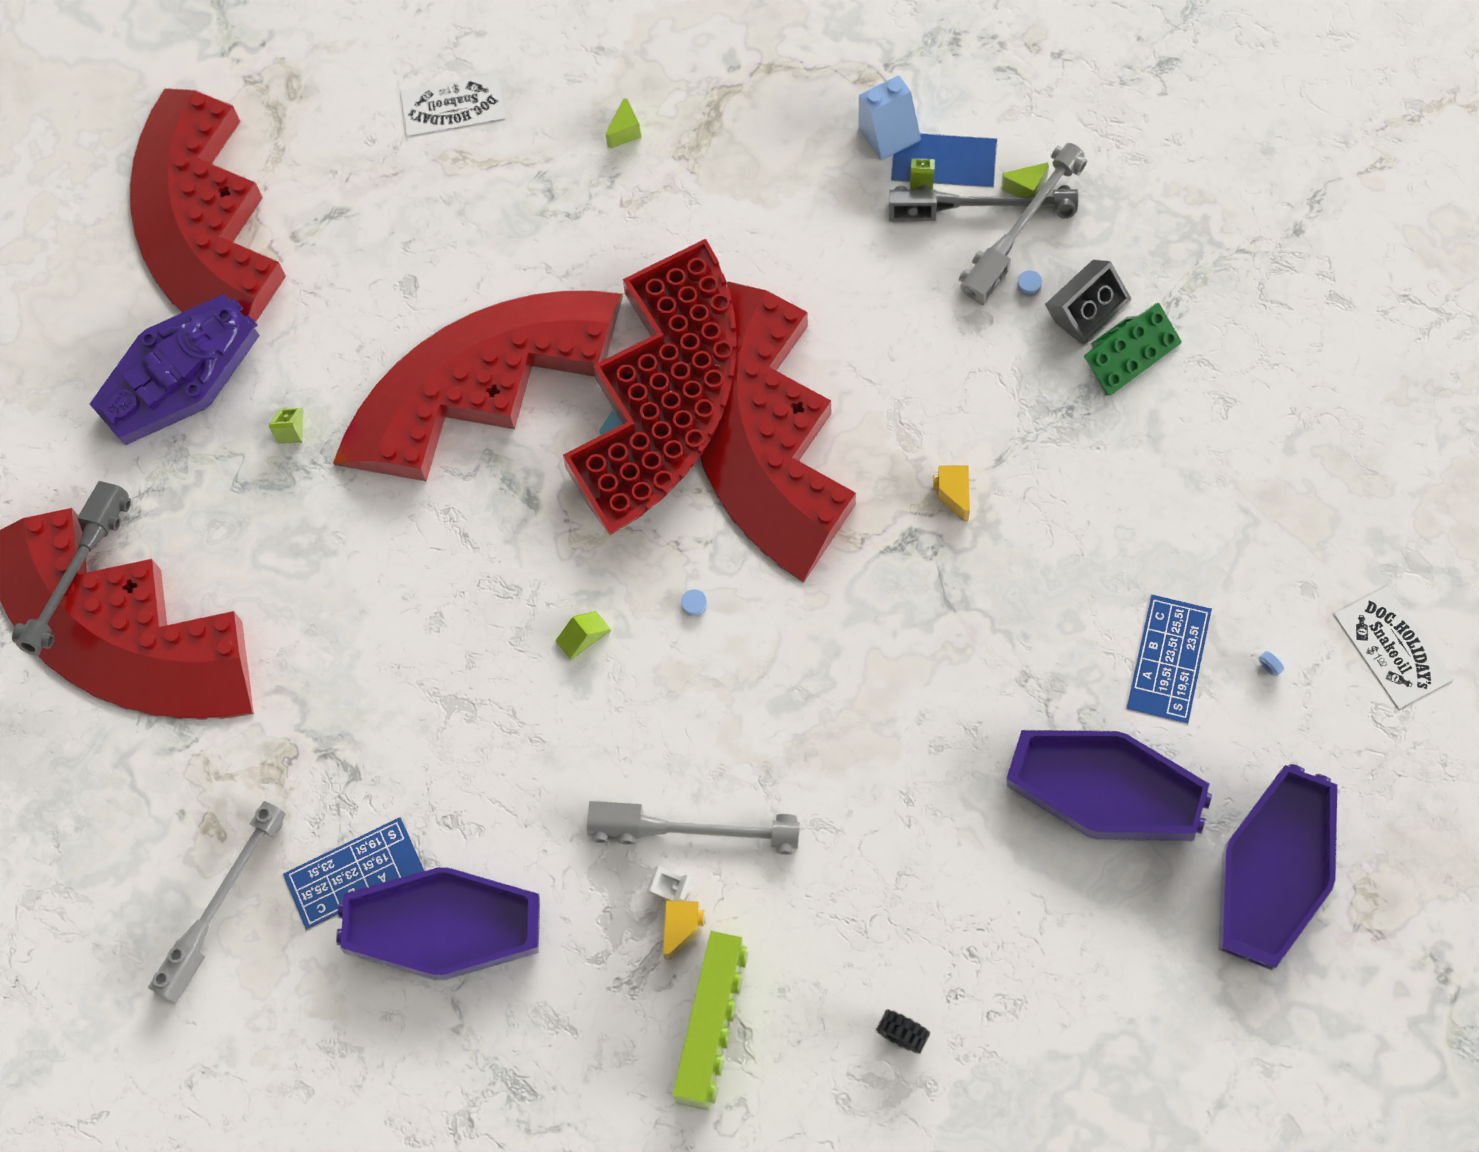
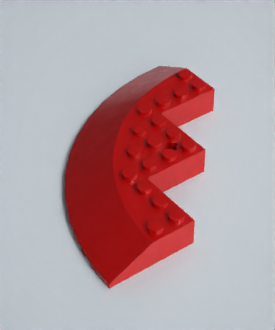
M164 88L142 129L132 163L130 212L134 234L141 255L155 282L170 302L182 313L225 294L230 301L234 298L241 305L243 310L240 312L244 317L249 314L257 322L286 275L278 261L234 243V240L263 196L256 182L215 166L212 163L241 121L233 105L196 90Z
M706 238L623 279L624 294L651 337L593 365L597 383L623 424L563 454L567 472L586 504L609 535L641 517L659 503L687 475L704 452L716 431L729 398L735 372L737 348L735 313L724 273H722L719 261Z
M728 281L727 286L732 299L736 324L735 372L729 398L718 427L700 456L702 466L715 491L716 497L719 498L732 521L741 528L744 535L759 547L762 553L773 559L777 566L804 583L855 507L856 492L799 461L831 415L830 399L777 371L808 327V312L767 290Z
M593 290L533 294L497 303L445 326L419 343L401 358L374 386L358 408L343 435L333 464L427 481L445 417L515 429L532 366L595 377L593 365L607 358L623 294Z
M72 508L25 517L0 529V602L14 627L18 623L26 624L30 619L38 620L79 549L83 533L77 519L78 514ZM86 558L84 559L47 624L52 630L51 634H54V643L50 649L43 648L38 655L47 666L72 685L81 688L97 699L113 703L126 710L131 709L155 717L168 716L174 719L196 718L197 720H204L207 718L220 717L225 719L254 714L243 623L234 611L167 625L162 573L153 559L87 572Z

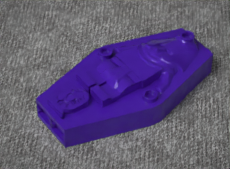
M223 294L151 326L138 335L89 404L114 434L126 445L199 413L213 403L260 335L255 329L258 325L249 314L246 317L243 316L240 312L243 308L234 298L230 301Z
M1021 730L1006 778L1007 787L1085 836L1098 840L1194 841L1196 833L1202 834L1206 818H1202L1201 814L1203 808L1209 809L1213 795L1208 793L1210 785L1208 782L1130 735L1119 731Z
M1284 765L1225 844L1221 867L1220 951L1269 970L1275 969L1333 890L1336 881L1338 784L1332 783L1331 778L1321 774L1313 776L1305 773V769L1298 765Z
M437 867L345 893L343 902H339L338 918H342V929H337L336 943L340 945L343 953L433 980H448L539 953L540 896L538 893L449 867Z

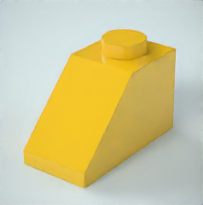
M939 465L938 475H933V489H938V499L963 521H968L970 514L969 465Z
M666 900L663 947L665 960H671L699 934V926H704L705 912L700 910L699 902Z

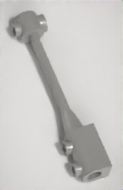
M1066 143L1063 148L1057 146L1054 149L1051 158L1054 159L1052 165L1055 171L1010 231L984 253L979 250L972 260L975 266L971 271L967 268L963 270L959 277V281L962 282L960 288L967 296L982 305L986 303L1009 272L1011 259L1007 255L1016 237L1063 175L1069 177L1075 174L1079 176L1082 173L1088 159L1085 158L1084 152L1077 145Z
M266 801L262 802L249 823L256 829L201 918L175 942L147 988L175 1004L178 1002L205 958L200 953L207 934L209 923L264 834L272 837L274 833H277L282 828L283 819L286 815L284 811Z
M589 801L587 835L593 836L592 841L597 843H607L608 837H619V843L632 845L635 838L640 839L641 837L667 834L668 832L771 839V847H777L776 852L783 855L792 854L793 848L798 849L800 822H797V816L792 814L776 815V821L773 820L772 828L679 823L645 816L642 804Z

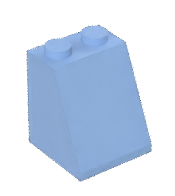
M900 75L859 94L858 128L881 161L921 141L912 94Z

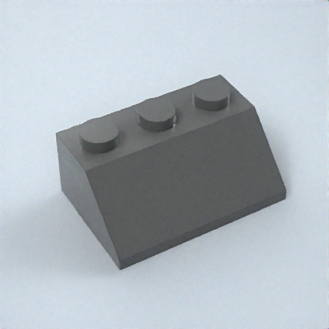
M1093 259L1046 302L1045 306L1057 325L1079 343L1084 344L1132 298L1112 262Z

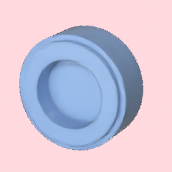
M1028 270L1020 274L1018 278V289L1025 295H1034L1040 291L1042 278L1037 272Z
M693 589L687 591L682 597V608L686 614L698 616L706 610L707 600L703 592Z
M1265 651L1259 657L1261 666L1271 675L1278 676L1284 670L1282 663L1272 653Z

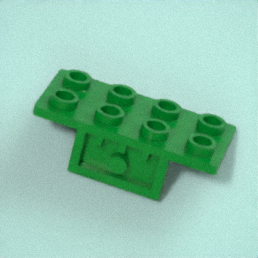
M1155 303L1138 316L1126 317L1091 343L1093 349L1086 353L1084 358L1106 395L1110 396L1180 345L1182 341L1160 303Z

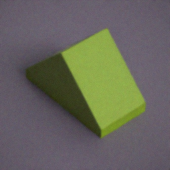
M623 98L605 133L609 148L641 138L640 124L628 99Z
M911 159L910 190H917L920 186H928L933 190L935 160Z
M1048 162L1003 173L1002 190L1014 196H1036L1047 180Z
M303 407L279 409L269 423V429L278 444L302 442Z
M596 611L573 616L555 641L568 658L572 660L609 633L611 629Z

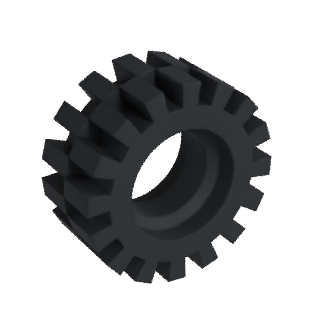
M885 1010L876 1028L877 1033L889 1039L890 1042L918 1054L922 1052L930 1035V1031L918 1022H914L911 1018L891 1010Z

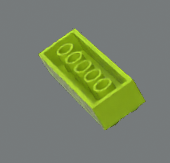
M710 930L672 1094L676 1103L709 1110L710 1103L715 1104L718 1093L715 1079L716 1075L721 1076L724 1066L721 1052L722 1048L727 1049L730 1039V1032L727 1027L728 1021L733 1022L737 1005H735V1000L733 999L735 994H740L743 979L741 978L740 968L746 967L748 959L747 946H744L743 937Z

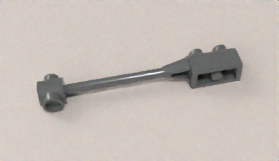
M1067 185L1053 189V195L1047 196L1040 206H1052L1053 213H1057L1062 219H1069L1078 210V189H1071ZM897 186L894 190H889V221H936V212L958 208L959 206H1028L1035 196L960 197V195L931 190L928 186H920L917 190H907L905 186Z
M98 481L77 517L83 535L79 549L38 620L30 619L26 624L18 623L13 629L12 641L22 651L31 655H39L43 648L50 649L52 647L54 634H51L52 630L47 625L88 552L103 537H106L110 530L117 531L119 529L121 518L118 515L121 511L128 512L131 507V499L122 487Z

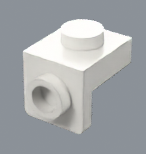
M657 866L654 868L646 892L667 901H684L691 893L692 885H690L692 877L688 875L681 876Z

